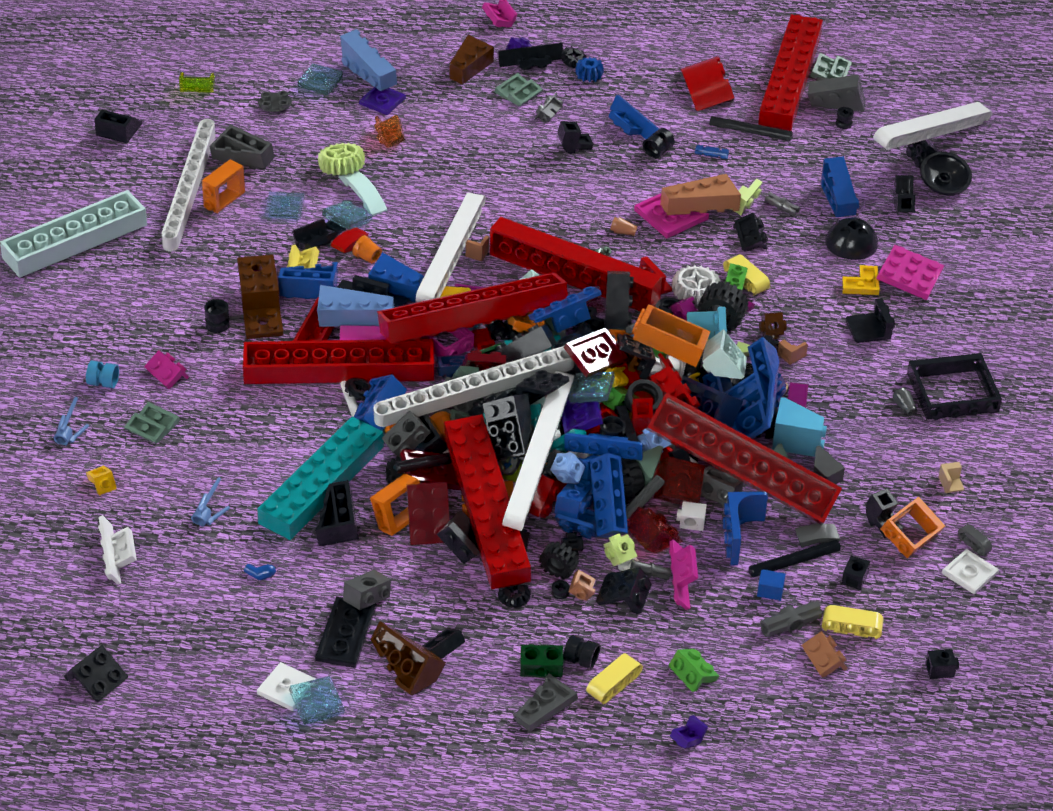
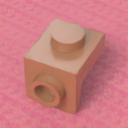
M578 569L574 573L568 592L575 595L578 599L587 601L595 594L596 590L593 586L596 579Z

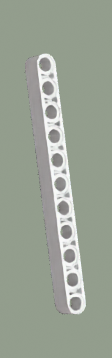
M975 102L881 127L876 131L873 139L886 150L981 125L985 120L988 121L990 119L992 111L980 102Z
M203 119L199 122L163 227L162 245L166 251H175L180 245L209 158L210 145L215 139V122L211 119Z
M467 192L417 290L415 303L440 298L465 248L466 241L469 239L482 213V206H485V195Z
M564 346L386 399L374 405V422L380 427H386L396 424L408 411L419 417L482 398L492 393L505 391L516 387L525 378L531 377L539 370H546L554 374L556 370L561 372L570 371L574 367V361L565 351Z
M555 371V373L568 376L570 381L546 396L507 506L502 526L522 531L572 388L575 376L568 373Z

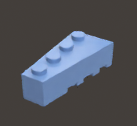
M357 29L340 36L341 60L344 66H347L380 91L397 84L396 69L384 57L380 58L378 50L375 47L371 48L368 45L369 41L366 38H361L359 36L360 32Z
M320 285L317 308L319 327H337L340 325L379 326L377 311L394 308V298L391 296Z

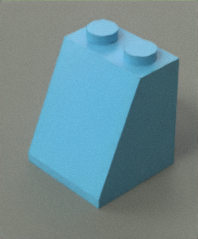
M781 397L775 422L772 450L782 443L785 452L815 457L817 446H821L824 449L825 440H822V437L826 436L827 426H824V417L785 397Z

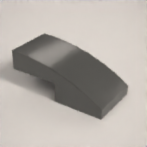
M812 524L795 528L801 548L819 542L823 544L832 540L841 541L835 524Z

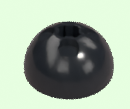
M845 218L836 222L829 229L825 238V244L829 251L838 257L848 260H861L872 256L876 252L878 238L872 226L866 221L859 218Z

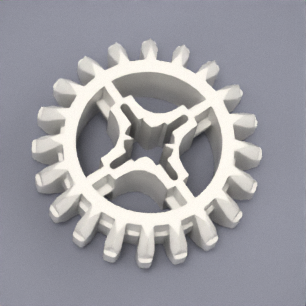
M695 264L693 267L687 265L686 268L676 271L672 279L674 296H677L678 300L693 296L695 300L692 302L698 306L706 288L714 282L718 284L720 281L719 275L715 274V270L710 271L709 267L703 268L702 265L696 267Z

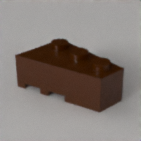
M468 34L449 63V78L462 85L494 62V47Z

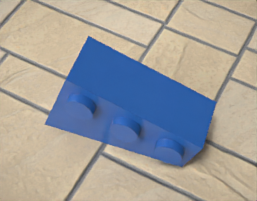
M844 156L825 158L823 160L820 185L835 217L856 215L857 209H859V200L856 198Z

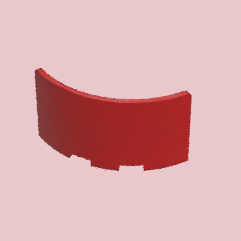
M719 56L680 69L696 111L735 100L729 80L724 79V76H726Z

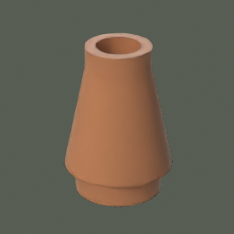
M619 216V218L614 217L610 230L616 234L635 236L638 226Z

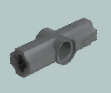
M812 601L796 608L789 605L782 608L777 615L761 620L760 627L765 637H771L787 630L792 633L795 629L800 630L804 624L822 618L823 613L817 601Z

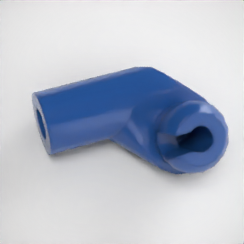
M249 563L245 566L244 572L257 580H263L273 576L276 573V568L269 564L255 567Z

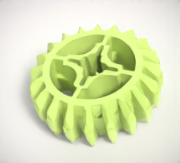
M336 143V145L325 147L318 154L320 170L328 175L341 176L349 173L353 174L354 171H359L365 165L363 149L358 145L356 146V144Z

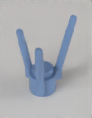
M74 397L66 417L62 415L56 434L53 437L54 441L58 444L67 445L68 443H74L75 439L89 427V424H86L73 435L72 429L67 426L78 400L77 397Z
M220 477L217 478L209 493L203 495L196 511L191 516L195 524L200 526L205 524L211 525L214 520L230 509L227 506L211 517L212 512L206 506L221 481Z

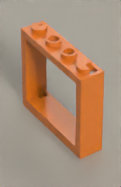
M649 304L646 309L642 308L632 330L635 333L633 340L695 367L699 362L711 332Z

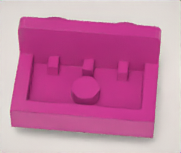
M500 0L498 5L484 2L482 9L496 27H512L516 20L517 13L507 0Z
M158 350L144 366L168 389L173 387L181 376L186 379L189 378L185 373L187 369L179 362L175 364L174 361L176 359L168 352L163 354Z

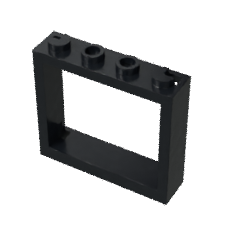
M982 353L909 361L907 375L926 420H938L946 417L957 418L964 415L975 416L981 413L992 414L1000 411L1002 398ZM976 371L988 397L931 404L920 377Z

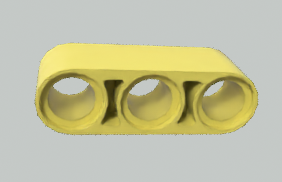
M739 254L724 261L723 268L725 272L729 270L730 263L748 268L743 287L747 291H751L753 296L770 288L768 277L743 255Z
M829 605L824 609L822 628L825 631L833 630L836 633H852L855 636L867 638L870 636L878 639L882 635L884 618L878 612Z
M623 653L589 682L586 692L602 704H606L640 675L643 665L628 654Z

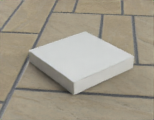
M968 549L964 550L942 570L943 575L973 594H976L999 573L998 568Z

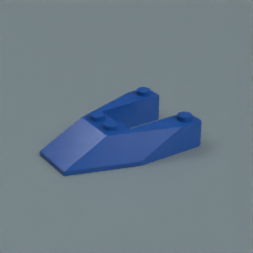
M764 337L748 346L754 373L735 386H732L730 378L714 376L711 372L702 377L705 385L743 401L732 428L751 439L770 428L775 411L780 361L776 348Z

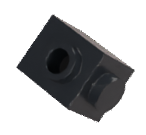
M952 649L927 651L925 664L930 679L955 677L956 670L959 669V660L954 656Z

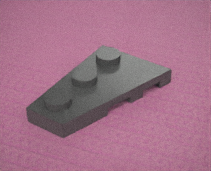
M548 674L543 685H539L535 690L536 693L532 699H528L515 715L516 722L531 732L578 700L577 693L551 674Z

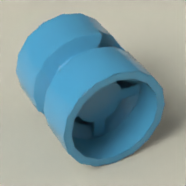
M91 360L86 371V383L93 386L102 384L103 387L114 389L119 379V365L112 363L104 365L103 362Z

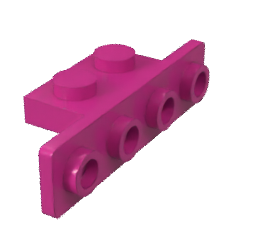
M675 540L669 541V553L673 574V598L677 605H681L685 610L690 609L688 584L698 579L696 552L692 545L683 548Z

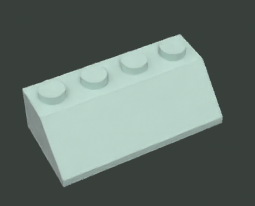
M723 329L706 342L702 366L708 373L711 372L714 376L736 379L745 377L747 357Z

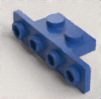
M620 95L615 96L610 107L612 111H610L608 117L613 120L616 126L621 127L625 134L630 136L633 134L641 135L647 139L659 129Z
M586 287L582 292L570 294L562 301H554L550 306L536 309L528 316L535 323L551 317L554 330L559 333L590 319L586 301L602 294L595 287Z
M565 433L564 436L565 451L594 455L609 453L625 459H643V443L629 441L626 437L589 433V435Z

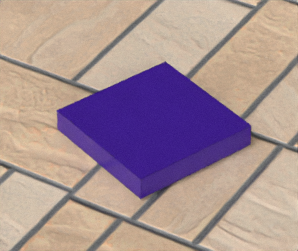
M374 87L359 100V104L388 115L406 99V95L391 88L380 91Z

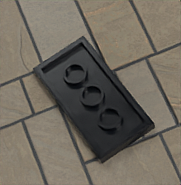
M336 596L315 656V661L356 668L376 610V603L359 610L345 602L343 597Z

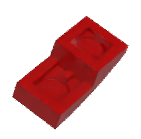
M352 227L337 236L330 246L343 253L353 250L357 240L364 235L368 236L369 233L357 227Z
M487 328L471 331L474 333L475 350L479 351L496 345L494 340H491Z
M652 398L632 399V424L636 435L639 436L643 434L642 430L647 428L653 417Z

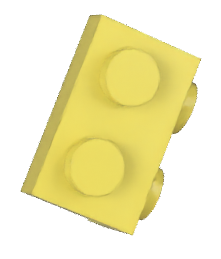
M292 245L287 267L304 266V269L315 268L319 250L317 247L299 251L296 245Z

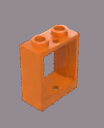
M230 159L202 180L203 203L208 211L218 213L245 193L244 166ZM227 182V189L219 194L218 188Z
M404 473L370 497L379 530L393 536L409 524L408 507L394 516L390 503L407 492L406 484L420 483L418 478Z
M918 496L889 518L880 530L897 547L900 553L909 558L944 529L945 525ZM907 514H910L928 534L915 545L895 524Z

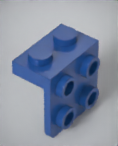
M586 509L585 514H581L578 519L561 514L555 515L554 518L562 531L567 533L579 532L580 536L587 539L597 538L594 511Z

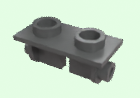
M557 92L552 97L550 95L543 103L545 104L544 106L541 104L535 112L537 116L534 120L540 118L543 123L549 122L563 107L562 100L556 98Z

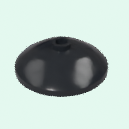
M950 152L932 153L923 160L920 167V175L926 186L942 195H958L964 192L972 181V172L967 162Z

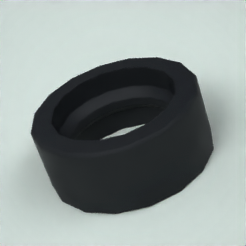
M640 379L634 381L629 386L624 398L627 410L632 414L634 392L645 391L651 394L655 400L653 405V412H655L663 398V392L660 387L650 380Z

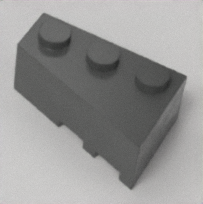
M859 74L809 82L808 97L811 106L833 109L849 107L853 111L864 112L865 97Z
M231 124L210 145L213 160L227 162L231 159L244 166L264 169L275 158L272 143Z

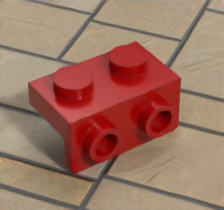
M647 256L642 257L639 268L662 276L661 295L672 292V287L666 282L667 276Z

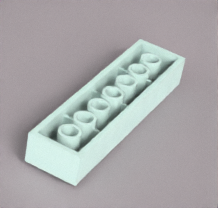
M126 190L0 241L2 258L19 278L147 226L146 208L129 190Z

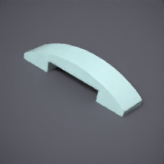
M354 171L353 174L339 175L342 182L347 187L350 186L363 201V207L371 216L387 211L380 194L365 175L359 171Z

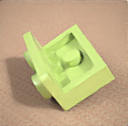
M756 179L749 188L742 186L738 190L741 194L739 211L734 212L742 215L747 208L751 207L754 199H757L762 192L760 189L762 181Z

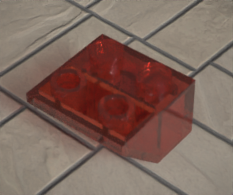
M638 507L627 520L628 530L645 550L656 554L670 548L669 541L675 540L678 544L683 542L678 536V530L667 523L668 519L663 514H656L649 508L646 510Z

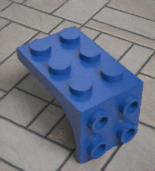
M728 492L727 503H724L725 517H722V529H726V532H724V544H728V546L725 548V556L730 558V565L739 564L741 546L740 525L750 521H765L768 500L766 492Z

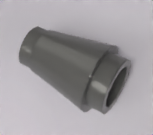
M900 388L893 393V401L908 416L917 412L909 390Z

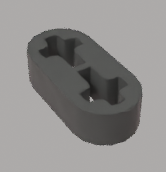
M967 524L958 530L959 539L980 556H984L992 550L990 540L972 525Z

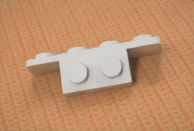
M102 515L99 517L100 525H98V529L102 537L100 543L104 550L102 556L106 564L105 574L109 580L120 584L119 569L137 560L132 530L126 527L114 533L112 524Z

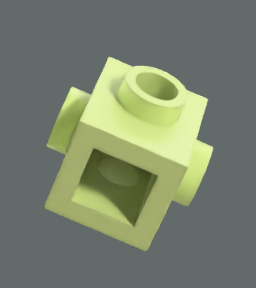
M620 533L609 537L610 542L603 544L605 555L610 559L613 566L637 557L634 549L635 544L628 534L621 537Z

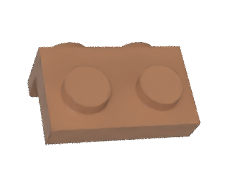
M822 631L801 645L822 678L839 667L844 671L848 669L844 663L847 659L840 650L836 651L834 648L837 646L831 636L826 637Z

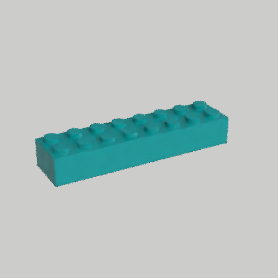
M352 416L257 508L258 524L291 540L324 507L323 502L330 483L345 480L350 482L384 448V440L382 439L384 432Z

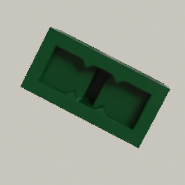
M521 645L520 677H546L548 674H551L553 677H563V645Z

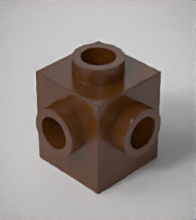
M783 312L761 314L759 331L763 336L769 335L772 339H779V335H784V331L787 330L786 320H783Z

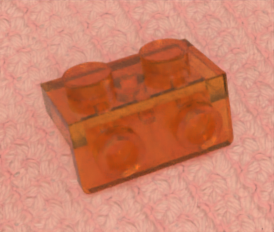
M398 115L383 122L379 116L375 117L376 124L374 126L378 132L377 138L380 144L383 143L386 148H389L405 140L401 120Z

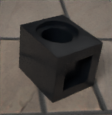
M850 556L843 571L842 585L861 590L868 576L870 561Z

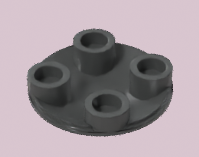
M287 91L263 92L258 101L259 107L268 112L284 111L292 104V99L288 96Z

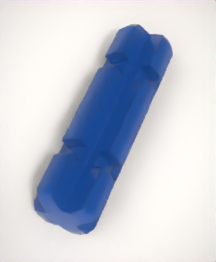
M698 144L695 148V154H704V156L716 158L719 156L722 159H727L729 150L723 148L720 150V148L711 146L704 147V145Z

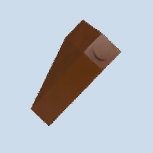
M381 621L378 623L370 639L379 655L387 658L389 662L386 666L389 671L394 670L397 678L394 680L396 684L412 696L436 682L446 664L445 661Z

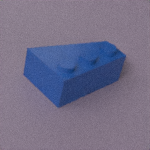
M385 253L381 254L368 274V279L389 284V293L410 298L411 302H415L417 290L424 278L422 274Z
M332 262V266L321 267V264H315V268L304 269V266L281 268L278 276L279 297L317 299L319 297L320 285L337 287L338 262Z
M393 375L370 379V390L365 391L364 396L366 399L364 403L361 402L354 415L355 418L381 431L384 429V427H380L374 422V405L380 401L403 395L407 391Z

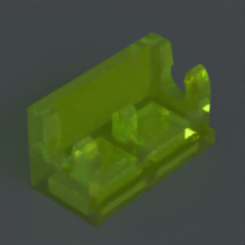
M180 72V92L214 93V73H211L210 77H184V72Z

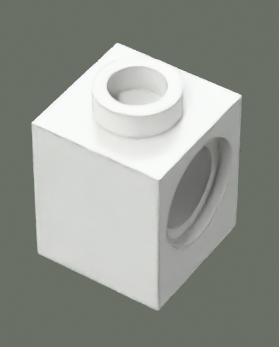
M683 501L682 509H678L676 521H680V528L703 531L707 504Z

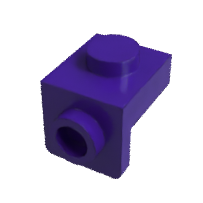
M511 37L506 49L529 47L532 45L524 37Z
M692 715L689 717L686 726L673 729L670 737L676 741L678 746L684 749L690 748L702 742L708 726Z

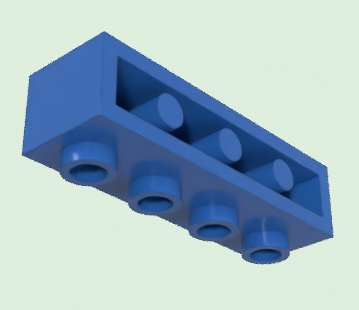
M606 453L590 459L596 534L597 537L609 539V537L618 533L620 535L627 534L628 527L621 456Z
M580 479L579 483H567L557 495L554 514H561L574 519H578L581 514H585L586 508L590 507L593 501L592 479Z

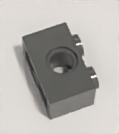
M375 569L344 582L343 600L362 610L390 597L391 579Z

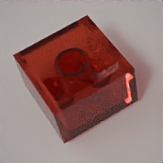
M673 457L661 459L657 475L665 483L654 494V499L682 505L683 501L700 503L705 465Z

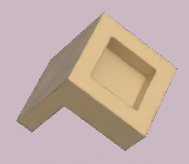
M960 462L940 465L938 477L945 493L964 491L960 480L962 469Z

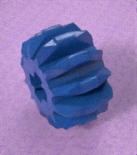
M583 57L582 60H578L575 72L578 79H582L583 82L586 80L589 83L591 80L597 82V79H601L604 73V67L601 60H597L596 57Z

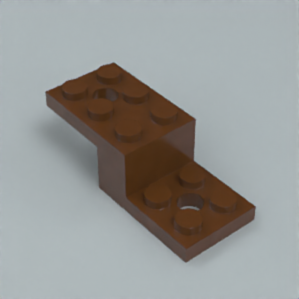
M274 254L238 257L237 264L246 339L284 336ZM263 321L267 322V324L261 325L259 323Z

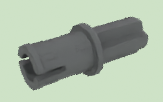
M633 559L630 565V569L640 567L647 578L655 577L669 580L671 576L669 568L654 565L653 562L645 563Z

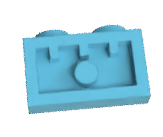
M718 307L717 311L687 312L688 322L711 331L708 337L709 340L723 329L727 333L726 307Z

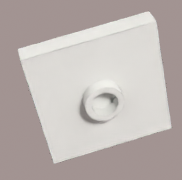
M280 662L257 689V694L293 711L316 684V678Z

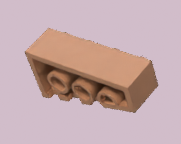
M722 174L664 187L661 191L660 205L667 215L690 214L691 211L707 213V210L724 212L725 209H732L734 212L739 211L741 194L728 175Z

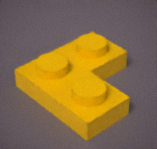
M860 265L859 277L842 276V294L879 295L878 266Z

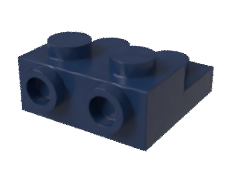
M466 355L436 356L438 376L452 378L456 370L462 365Z

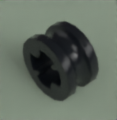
M563 580L555 581L552 584V596L556 599L567 598L570 594L568 592L570 585Z

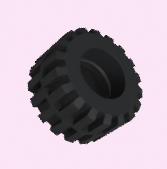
M719 281L718 284L714 282L704 291L697 309L699 310L698 312L717 311L718 307H726L727 331H731V329L734 330L741 324L748 308L747 297L745 294H742L743 291L738 289L736 285H730L729 282L723 283L722 281Z
M621 458L625 505H627L644 489L645 482L637 460Z

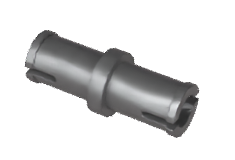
M768 192L764 201L777 207V210L784 211L793 217L800 211L799 206L788 202L784 197L776 196L772 192Z

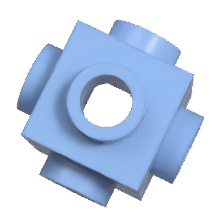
M646 429L642 430L643 434L637 436L638 441L643 443V452L657 446L665 448L672 444Z
M571 452L557 453L550 470L562 483H579L585 466Z

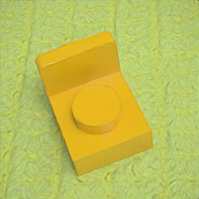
M104 465L86 472L88 480L95 485L98 495L117 489L112 471Z

